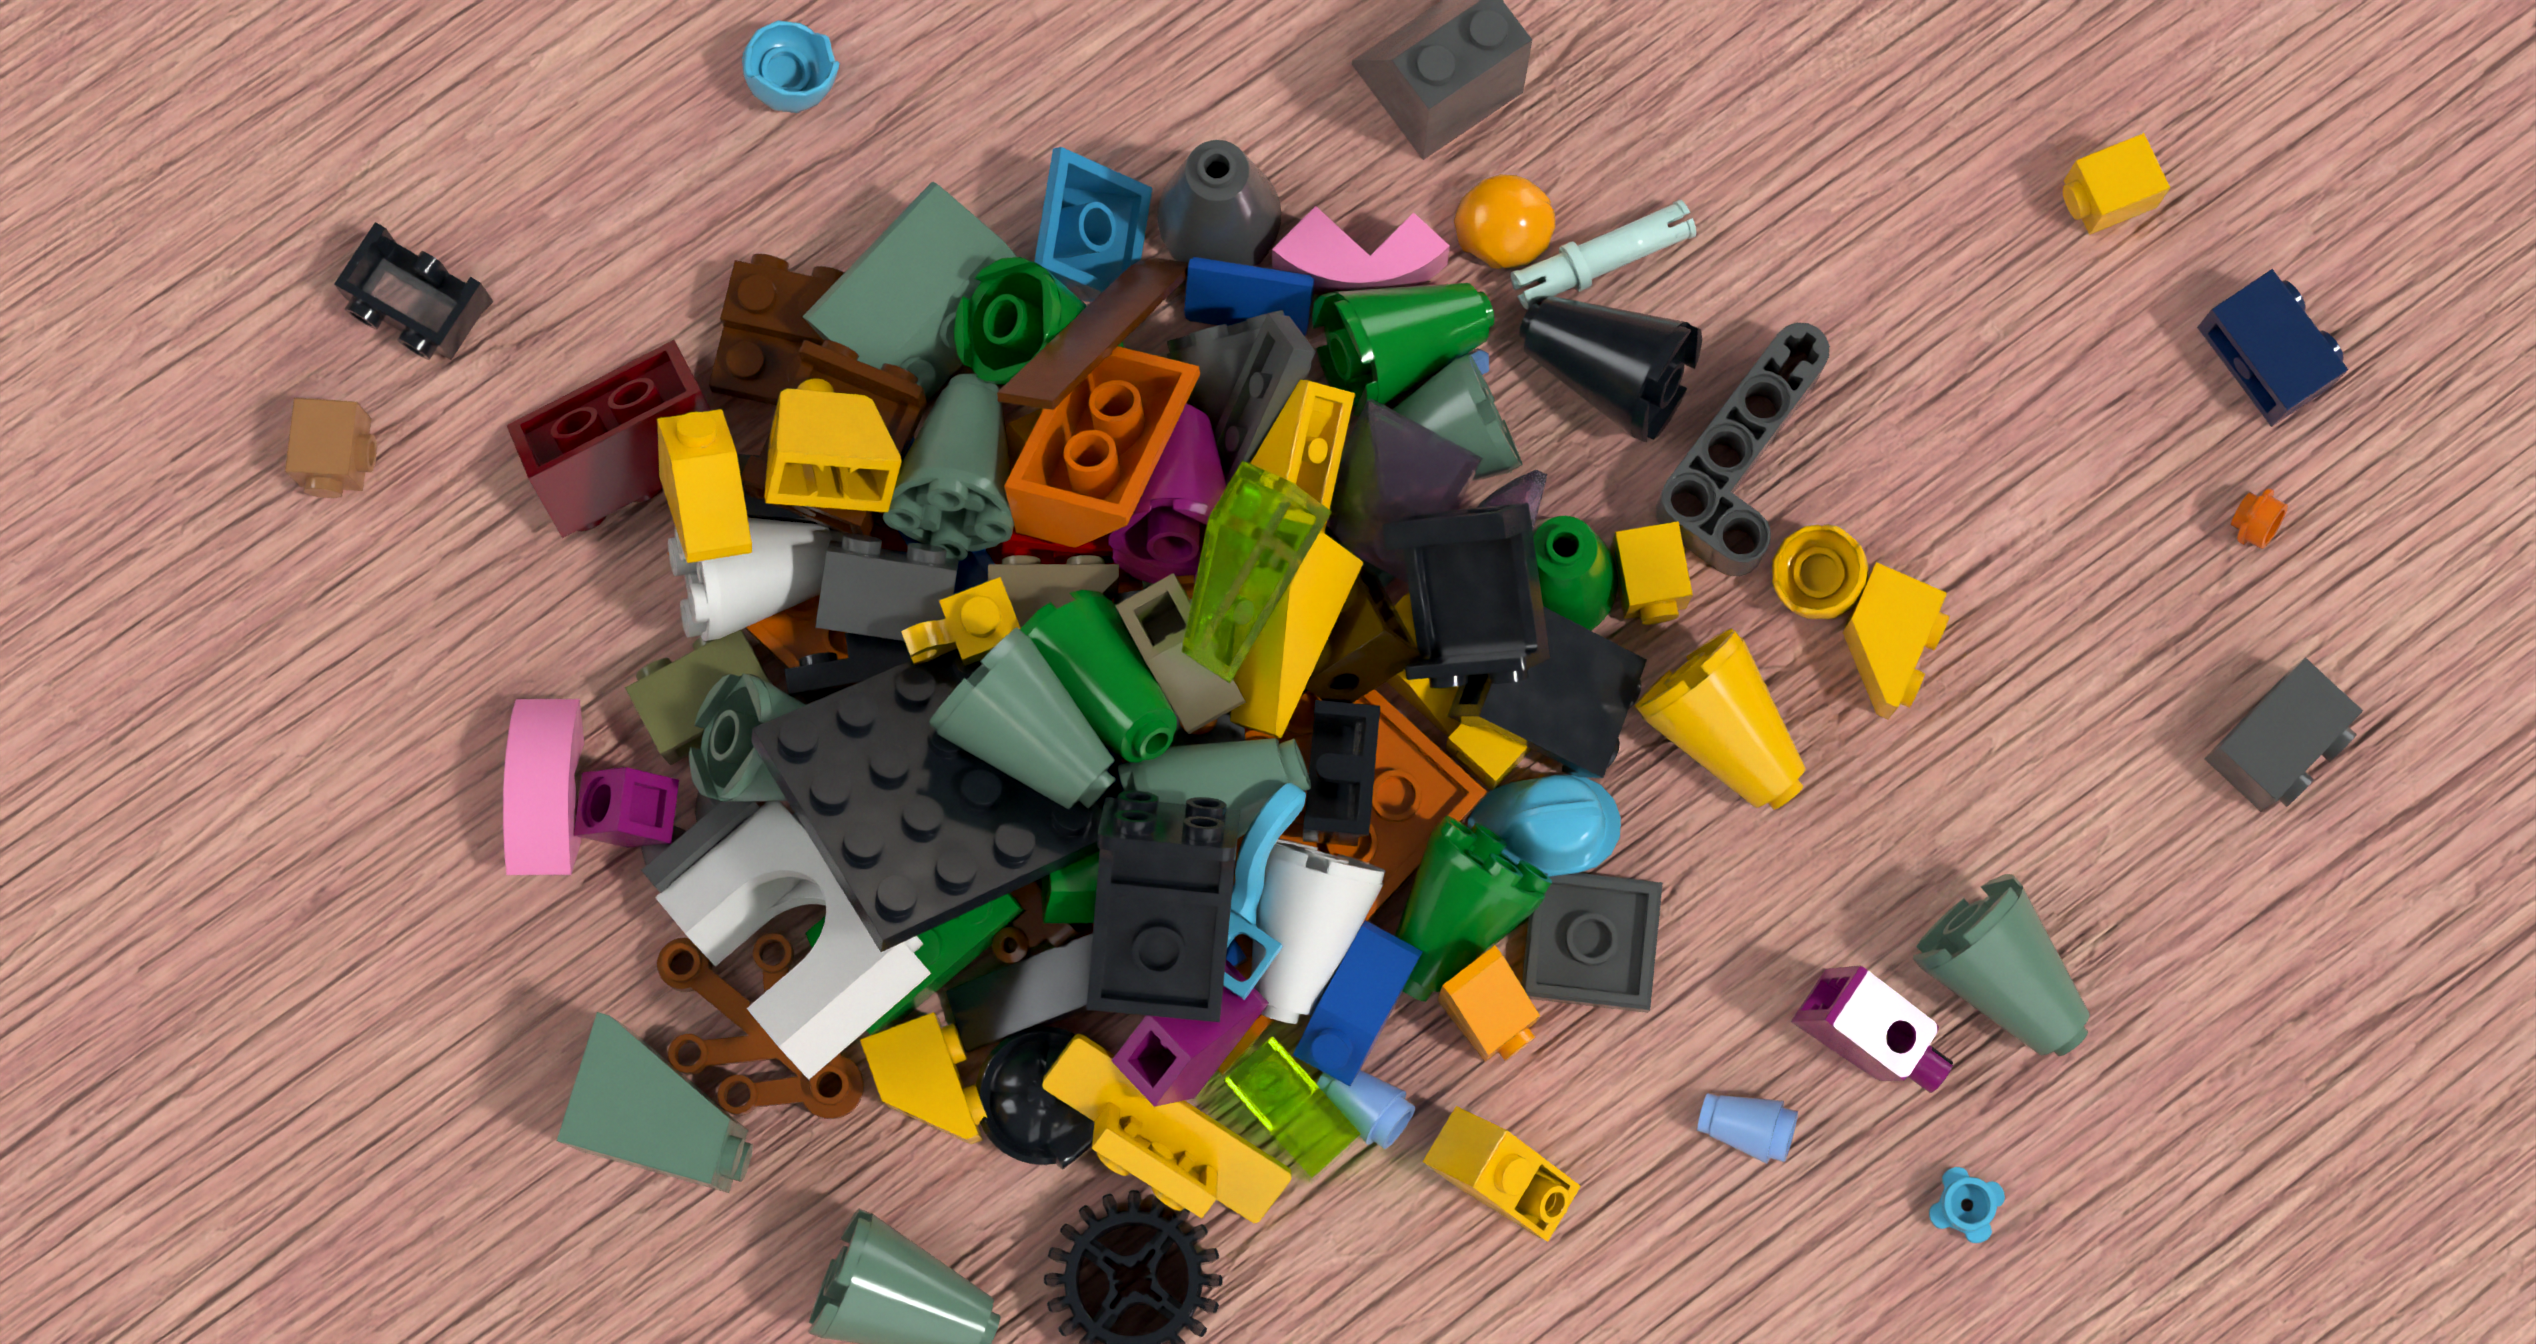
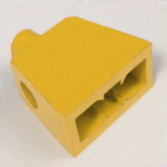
M809 379L801 383L797 389L787 388L781 391L768 444L765 503L888 513L902 461L873 400L865 395L835 393L831 384L823 379Z

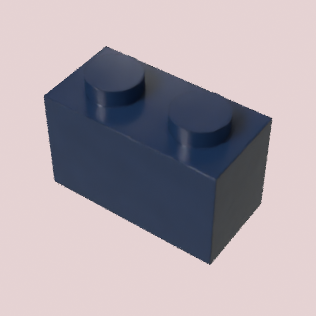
M2273 269L2211 309L2197 327L2271 427L2331 388L2349 370L2343 363V352L2337 341L2328 332L2318 330L2305 312L2306 305L2300 292L2290 282L2286 280L2281 281Z

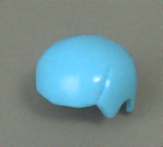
M780 20L756 30L745 47L742 56L743 75L752 94L775 111L799 113L817 106L832 89L840 64L839 61H835L828 36L814 33L810 28L801 23Z

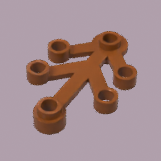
M777 933L763 935L756 941L753 948L754 961L763 972L764 993L789 972V968L794 961L793 946L784 936ZM689 938L674 939L661 949L657 959V970L661 979L668 986L680 992L695 990L748 1034V1036L702 1040L694 1034H682L671 1042L668 1049L669 1061L676 1070L683 1074L694 1075L700 1073L708 1066L778 1059L797 1075V1077L754 1083L743 1075L729 1076L720 1084L717 1093L719 1104L724 1110L736 1116H743L751 1113L757 1107L803 1103L811 1113L820 1118L838 1119L850 1114L859 1105L864 1093V1079L857 1065L852 1060L842 1056V1051L813 1077L808 1079L748 1011L747 1008L752 1003L712 971V962ZM774 942L782 944L785 948L783 960L776 965L765 964L762 957L765 947ZM681 952L691 953L694 959L692 969L683 975L675 974L671 967L674 956ZM687 1043H696L701 1051L699 1060L694 1065L683 1066L678 1059L680 1048ZM828 1074H836L842 1080L841 1091L834 1097H823L819 1091L821 1079ZM739 1083L747 1085L750 1090L748 1102L741 1107H732L727 1099L730 1088Z

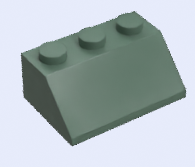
M932 181L806 312L803 318L823 340L835 341L854 350L859 355L857 361L881 369L884 363L892 364L915 375L918 378L917 384L923 387L926 402H928L963 365L957 355L954 339L956 311L962 297L971 298L981 282L974 278L984 267L1001 258L1017 256L999 236L940 185Z

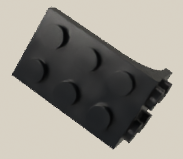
M1124 791L1118 794V798L1105 797L1097 838V847L1100 848L1086 1010L1220 1022L1240 810L1227 809V804L1224 801L1208 797L1187 799L1186 805L1159 802L1157 795L1144 791Z

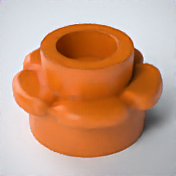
M2268 488L2264 490L2261 496L2249 492L2237 508L2231 526L2239 529L2237 541L2245 545L2247 542H2250L2264 549L2278 531L2286 515L2288 505L2273 497V489Z

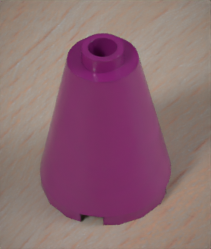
M1189 404L1185 405L1128 525L1108 534V546L1110 545L1113 549L1112 559L1116 564H1119L1120 569L1136 579L1155 584L1174 573L1175 576L1194 575V584L1204 583L1225 573L1237 557L1238 532L1211 422L1205 413Z

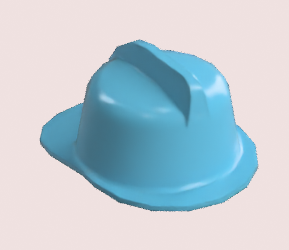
M1551 775L1511 782L1495 788L1493 791L1491 790L1474 808L1468 819V828L1471 830L1475 823L1489 828L1507 843V846L1502 851L1517 864L1520 860H1524L1547 873L1549 877L1580 873L1596 868L1612 854L1620 838L1621 816L1615 800L1602 785L1588 778L1574 775Z

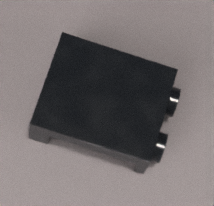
M1529 503L1409 514L1382 524L1385 550L1403 549L1416 643L1422 656L1417 662L1405 666L1407 680L1429 678L1430 688H1448L1469 683L1468 675L1488 674L1489 683L1491 684L1511 683L1528 679L1529 668L1550 659Z
M1543 606L1550 659L1529 668V678L1517 682L1491 684L1489 683L1488 674L1468 675L1469 683L1458 687L1448 717L1469 727H1489L1563 764L1562 772L1568 775L1584 778H1604L1607 768L1614 762L1620 746L1618 737L1628 710L1639 697L1641 691L1640 678L1647 659Z

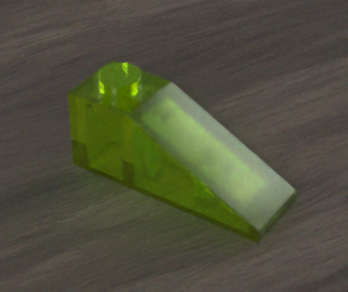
M1242 460L1208 518L1181 652L1222 680L1231 683L1332 511L1293 482Z

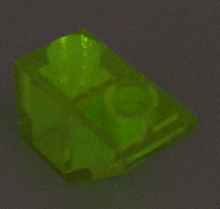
M1273 1036L1224 1079L1226 1085L1265 1133L1311 1184L1360 1140L1361 1133Z

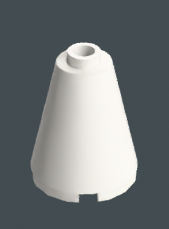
M1278 838L1267 859L1264 887L1256 908V924L1260 930L1281 943L1283 947L1254 988L1269 1002L1261 1015L1281 1022L1297 1024L1300 1014L1313 1015L1383 886L1382 881L1385 870L1342 854L1335 856L1317 851V847ZM1254 940L1251 975L1266 955V949Z

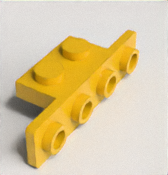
M1076 1034L1044 1076L1042 1086L1044 1090L1094 1121L1092 1149L1097 1152L1101 1162L1117 1174L1127 1176L1131 1173L1151 1186L1155 1196L1174 1210L1182 1211L1186 1208L1202 1219L1213 1203L1218 1200L1250 1222H1260L1291 1181V1169L1185 1100L1154 1107L1111 1061L1115 1056L1114 1054L1086 1036Z

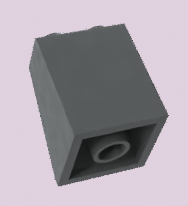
M1441 0L1353 59L1352 66L1424 160L1523 93L1532 38L1503 0Z

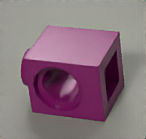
M628 767L583 772L574 836L626 848L671 843L679 780Z

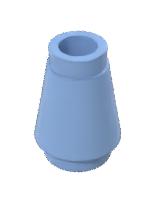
M1362 1070L1359 1071L1351 1086L1323 1072L1315 1087V1090L1324 1096L1325 1100L1367 1145L1376 1142L1382 1148H1388L1406 1128L1415 1111V1106L1405 1100L1406 1091Z
M1707 1093L1701 1109L1697 1131L1707 1133L1709 1136L1768 1164L1770 1158L1785 1162L1792 1143L1798 1111L1784 1108V1101L1725 1095L1716 1096Z

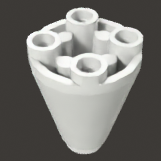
M748 518L752 553L687 563L675 527V537L668 538V552L674 576H685L688 599L680 601V610L687 638L701 636L703 641L720 639L820 595L826 550L830 540L842 542L843 533L829 530L828 527L821 524Z

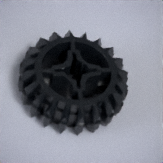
M1131 1190L1127 1198L1129 1211L1118 1212L1114 1196L1107 1194L1102 1199L1108 1216L1097 1220L1093 1210L1089 1206L1084 1205L1079 1209V1214L1089 1227L1082 1234L1069 1224H1064L1061 1227V1234L1075 1244L1070 1253L1060 1248H1050L1048 1257L1055 1262L1066 1264L1064 1274H1046L1044 1276V1283L1050 1287H1065L1066 1296L1053 1298L1047 1303L1048 1309L1052 1313L1070 1308L1073 1314L1071 1318L1059 1326L1058 1330L1062 1336L1071 1335L1082 1327L1087 1333L1079 1341V1344H1096L1097 1341L1103 1344H1164L1168 1341L1171 1344H1186L1178 1335L1186 1326L1196 1336L1203 1337L1207 1333V1328L1192 1317L1197 1308L1207 1313H1217L1219 1304L1212 1299L1201 1297L1202 1287H1221L1223 1285V1278L1218 1274L1202 1275L1201 1265L1215 1262L1219 1259V1253L1216 1248L1206 1249L1199 1253L1196 1252L1193 1245L1203 1240L1207 1236L1208 1230L1203 1224L1194 1227L1187 1234L1180 1229L1190 1215L1189 1210L1186 1208L1182 1211L1176 1210L1171 1219L1168 1220L1162 1217L1166 1205L1155 1196L1150 1212L1141 1211V1194L1138 1190ZM1127 1226H1143L1157 1230L1150 1242H1147L1138 1253L1130 1256L1116 1254L1098 1242L1107 1233ZM1173 1243L1182 1251L1188 1267L1189 1284L1183 1304L1163 1290L1157 1279L1158 1268ZM1155 1252L1147 1264L1151 1274L1144 1278L1152 1281L1150 1289L1159 1295L1162 1301L1157 1302L1146 1293L1142 1295L1137 1291H1133L1127 1298L1123 1297L1118 1305L1112 1309L1121 1296L1116 1287L1123 1283L1116 1280L1118 1273L1106 1264V1260H1112L1121 1268L1125 1266L1130 1270H1134L1140 1263L1144 1265L1149 1256ZM1085 1257L1107 1274L1110 1282L1106 1299L1093 1319L1087 1312L1080 1294V1271ZM1136 1305L1150 1306L1170 1320L1162 1328L1141 1336H1124L1109 1331L1118 1318L1120 1319L1130 1307Z

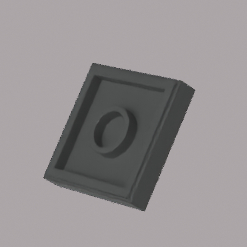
M1584 873L1549 876L1552 884L1545 892L1544 900L1528 916L1521 982L1528 997L1534 1000L1648 1013L1651 1007L1663 883Z

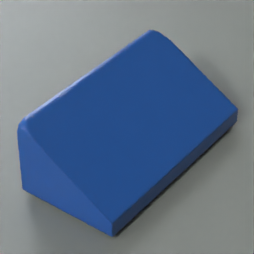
M1193 257V259H1189L1184 307L1185 318L1191 322L1217 326L1226 324L1230 326L1247 321L1249 318L1283 310L1284 316H1290L1305 337L1308 332L1314 296V278H1311V275Z

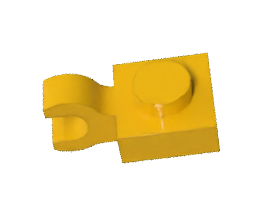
M998 577L939 600L945 619L922 622L901 631L914 666L933 660L955 649H958L962 662L966 666L982 660L1006 635L1015 628L1021 629L1002 579Z

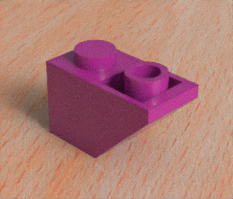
M1226 959L1225 972L1237 981H1246L1247 979ZM1223 986L1220 1022L1146 1015L1111 1061L1154 1107L1194 1099L1269 1002L1255 988L1243 1000Z

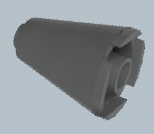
M1211 140L1197 146L1168 181L1159 200L1157 219L1161 239L1176 261L1189 263V259L1197 257L1255 267L1267 256L1277 238L1281 226V205L1271 181L1239 147L1228 141Z

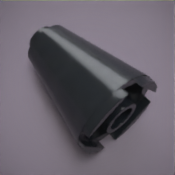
M1554 296L1546 298L1541 305L1533 303L1527 310L1519 330V336L1525 339L1524 352L1633 438L1643 442H1647V437L1653 440L1657 438L1671 421L1687 391L1686 387L1680 385L1685 365L1693 369L1696 368L1702 345L1701 329L1690 325L1688 322Z

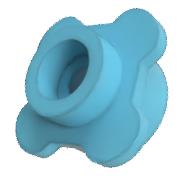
M1961 1167L1947 1170L1942 1176L1944 1190L1940 1200L1929 1209L1930 1221L1938 1229L1951 1227L1964 1233L1966 1239L1971 1243L1986 1241L1992 1233L1989 1223L1994 1218L1997 1207L2001 1206L2005 1200L2002 1187L1994 1181L1986 1183L1981 1179L1969 1177L1967 1171ZM1964 1199H1969L1973 1204L1969 1212L1961 1208V1202Z

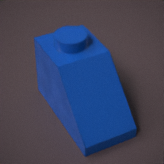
M1365 920L1318 1003L1293 1056L1351 1086L1378 1040L1423 951Z

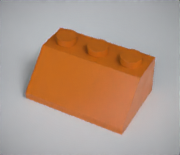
M1117 346L1112 351V354L1105 358L1054 410L1043 409L1004 485L1016 533L1077 548L1127 526L1200 376L1199 366Z

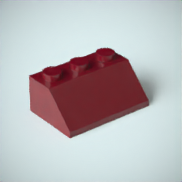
M672 340L506 426L530 483L561 537L564 538L576 531L591 530L600 525L607 515L632 502L647 501L663 489L659 477L658 418L712 410L675 340Z

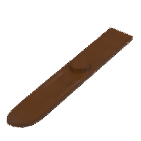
M1151 258L1140 260L1128 267L997 392L998 402L1054 410L1187 277L1189 263Z

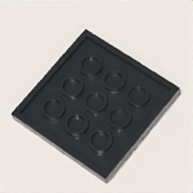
M958 649L915 666L913 661L910 660L752 729L751 742L880 952L1100 851V848L1097 847V838L1102 809L1097 801L1089 809L1078 801L1068 810L941 737L929 725L931 717L964 678L967 680L982 665L981 660L964 666Z

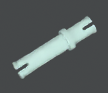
M1677 200L1672 205L1578 246L1573 241L1559 247V254L1522 270L1511 272L1514 290L1536 281L1540 283V285L1518 295L1520 303L1528 310L1533 303H1540L1549 296H1556L1573 287L1576 291L1580 292L1592 286V279L1614 271L1619 267L1680 241L1695 237L1696 226L1693 218L1671 228L1667 225L1689 214L1690 211L1687 205L1682 200Z

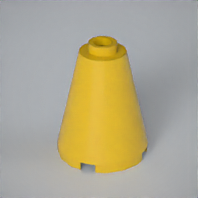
M1732 628L1727 629L1687 655L1686 658L1689 661L1678 668L1673 674L1668 670L1643 693L1635 703V707L1642 715L1643 720L1753 807L1759 808L1768 803L1775 810L1789 802L1802 790L1803 785L1798 779L1805 772L1806 768L1744 639Z

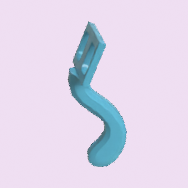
M1293 783L1283 785L1262 806L1247 829L1237 855L1227 947L1235 936L1245 934L1266 949L1265 957L1248 980L1237 981L1226 972L1224 973L1223 986L1243 1000L1247 998L1283 947L1281 943L1257 927L1256 908L1264 887L1265 867L1269 854L1278 838L1296 819L1305 804L1306 793Z

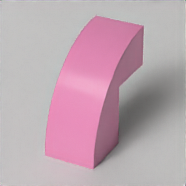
M1315 206L1272 249V268L1274 270L1311 275V278H1314V294L1320 296L1337 291L1420 286L1447 266L1450 245L1413 212L1369 255Z
M580 699L515 700L507 738L503 787V834L506 875L572 874L581 844V837L574 836L578 807L574 775L584 746Z

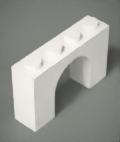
M767 801L753 815L747 818L672 882L668 888L655 897L682 931L715 967L778 914L802 905L819 904L826 906L825 923L811 951L799 964L747 1008L776 1045L808 1079L813 1077L931 974L914 954L923 945L917 936L883 952L879 951L795 813L791 815L780 801Z

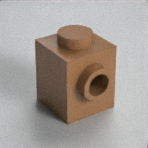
M294 398L285 472L300 487H304V493L311 496L340 498L342 497L343 490L363 491L365 472H372L376 463V439L374 435L370 434L372 418L358 402Z

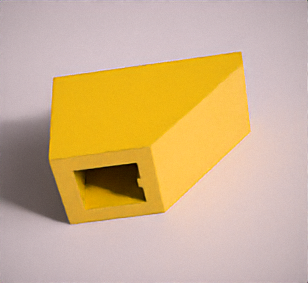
M1877 562L1868 574L1867 584L1860 599L1852 609L1842 633L1876 715L1889 720L1900 704L1908 708L1911 707L1925 676L1924 672L1915 669L1924 647L1933 651L1936 649L1950 616L1939 612L1947 595L1946 592Z
M932 1012L860 1039L880 1098L884 1104L972 1145L983 1141L978 1125L983 1116L987 1118L976 1084L964 1088L956 1063L967 1060L954 1023L942 1027L940 1019Z
M1458 1106L1454 1108L1423 1160L1424 1164L1457 1188L1546 1242L1550 1240L1581 1187L1508 1130Z

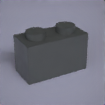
M847 533L843 534L842 542L830 540L826 550L815 628L905 641L901 631L922 622L945 619L939 600L954 595L959 560L946 558V549L928 544L911 543L908 544L907 552L881 548L882 540L869 535Z
M2305 657L2272 687L2204 759L2260 812L2278 800L2287 807L2314 780L2306 770L2321 755L2329 762L2332 761L2355 738L2357 734L2349 728V725L2363 710Z

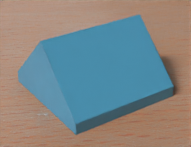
M1063 147L1053 148L1034 262L1049 271L1080 300L1093 302L1128 267L1141 260L1152 187Z

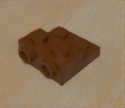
M753 254L751 263L735 260L720 317L723 330L709 381L711 391L777 406L780 392L787 388L790 389L800 367L801 358L799 350L803 341L807 340L820 346L824 341L805 321L803 316L845 272L825 266L814 267L811 276L788 271V262L768 254Z

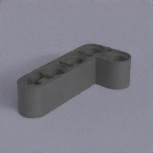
M1809 323L1788 325L1776 335L1668 478L1656 505V518L1659 524L1678 521L1683 546L1717 571L1728 576L1740 577L1751 573L1759 565L1770 543L1771 530L1767 520L1757 510L1733 493L1815 386L1829 358V343L1823 332ZM1798 350L1804 352L1808 356L1806 361L1803 360L1797 365L1786 382L1779 375L1788 357L1795 355ZM1752 396H1763L1774 404L1776 415L1770 418H1758L1748 411L1745 400ZM1717 444L1728 445L1737 452L1740 463L1730 468L1721 467L1711 460L1708 449ZM1679 493L1692 494L1701 502L1703 512L1695 517H1685L1678 514L1672 506L1671 498ZM1730 530L1746 532L1753 540L1754 550L1747 554H1736L1730 551L1725 546L1723 534Z

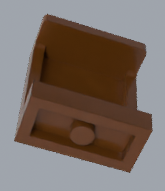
M804 340L799 350L801 364L790 389H797L801 383L809 379H823L831 384L835 393L858 394L869 397L873 400L902 461L927 406L923 387L917 384L918 378L909 371L892 364L884 363L881 369L857 361L859 355L854 350L838 342L824 340L820 346ZM770 433L759 457L750 455L741 475V481L747 495L764 502ZM772 504L843 534L870 535L879 512Z

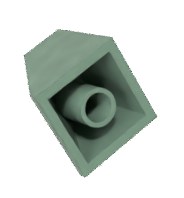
M597 1012L557 1141L584 1153L730 1193L733 1180L743 1181L751 1161L753 1144L745 1142L748 1130L686 1076L676 1070L671 1063L635 1032L610 1015Z

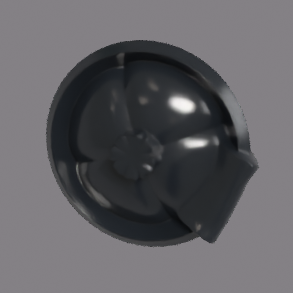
M1054 1027L1029 1028L1004 1039L990 1052L983 1062L976 1080V1088L987 1118L983 1116L980 1125L989 1140L1008 1156L1018 1161L1035 1165L1057 1164L1063 1170L1092 1146L1094 1121L1044 1090L1042 1086L1044 1076L1076 1034Z

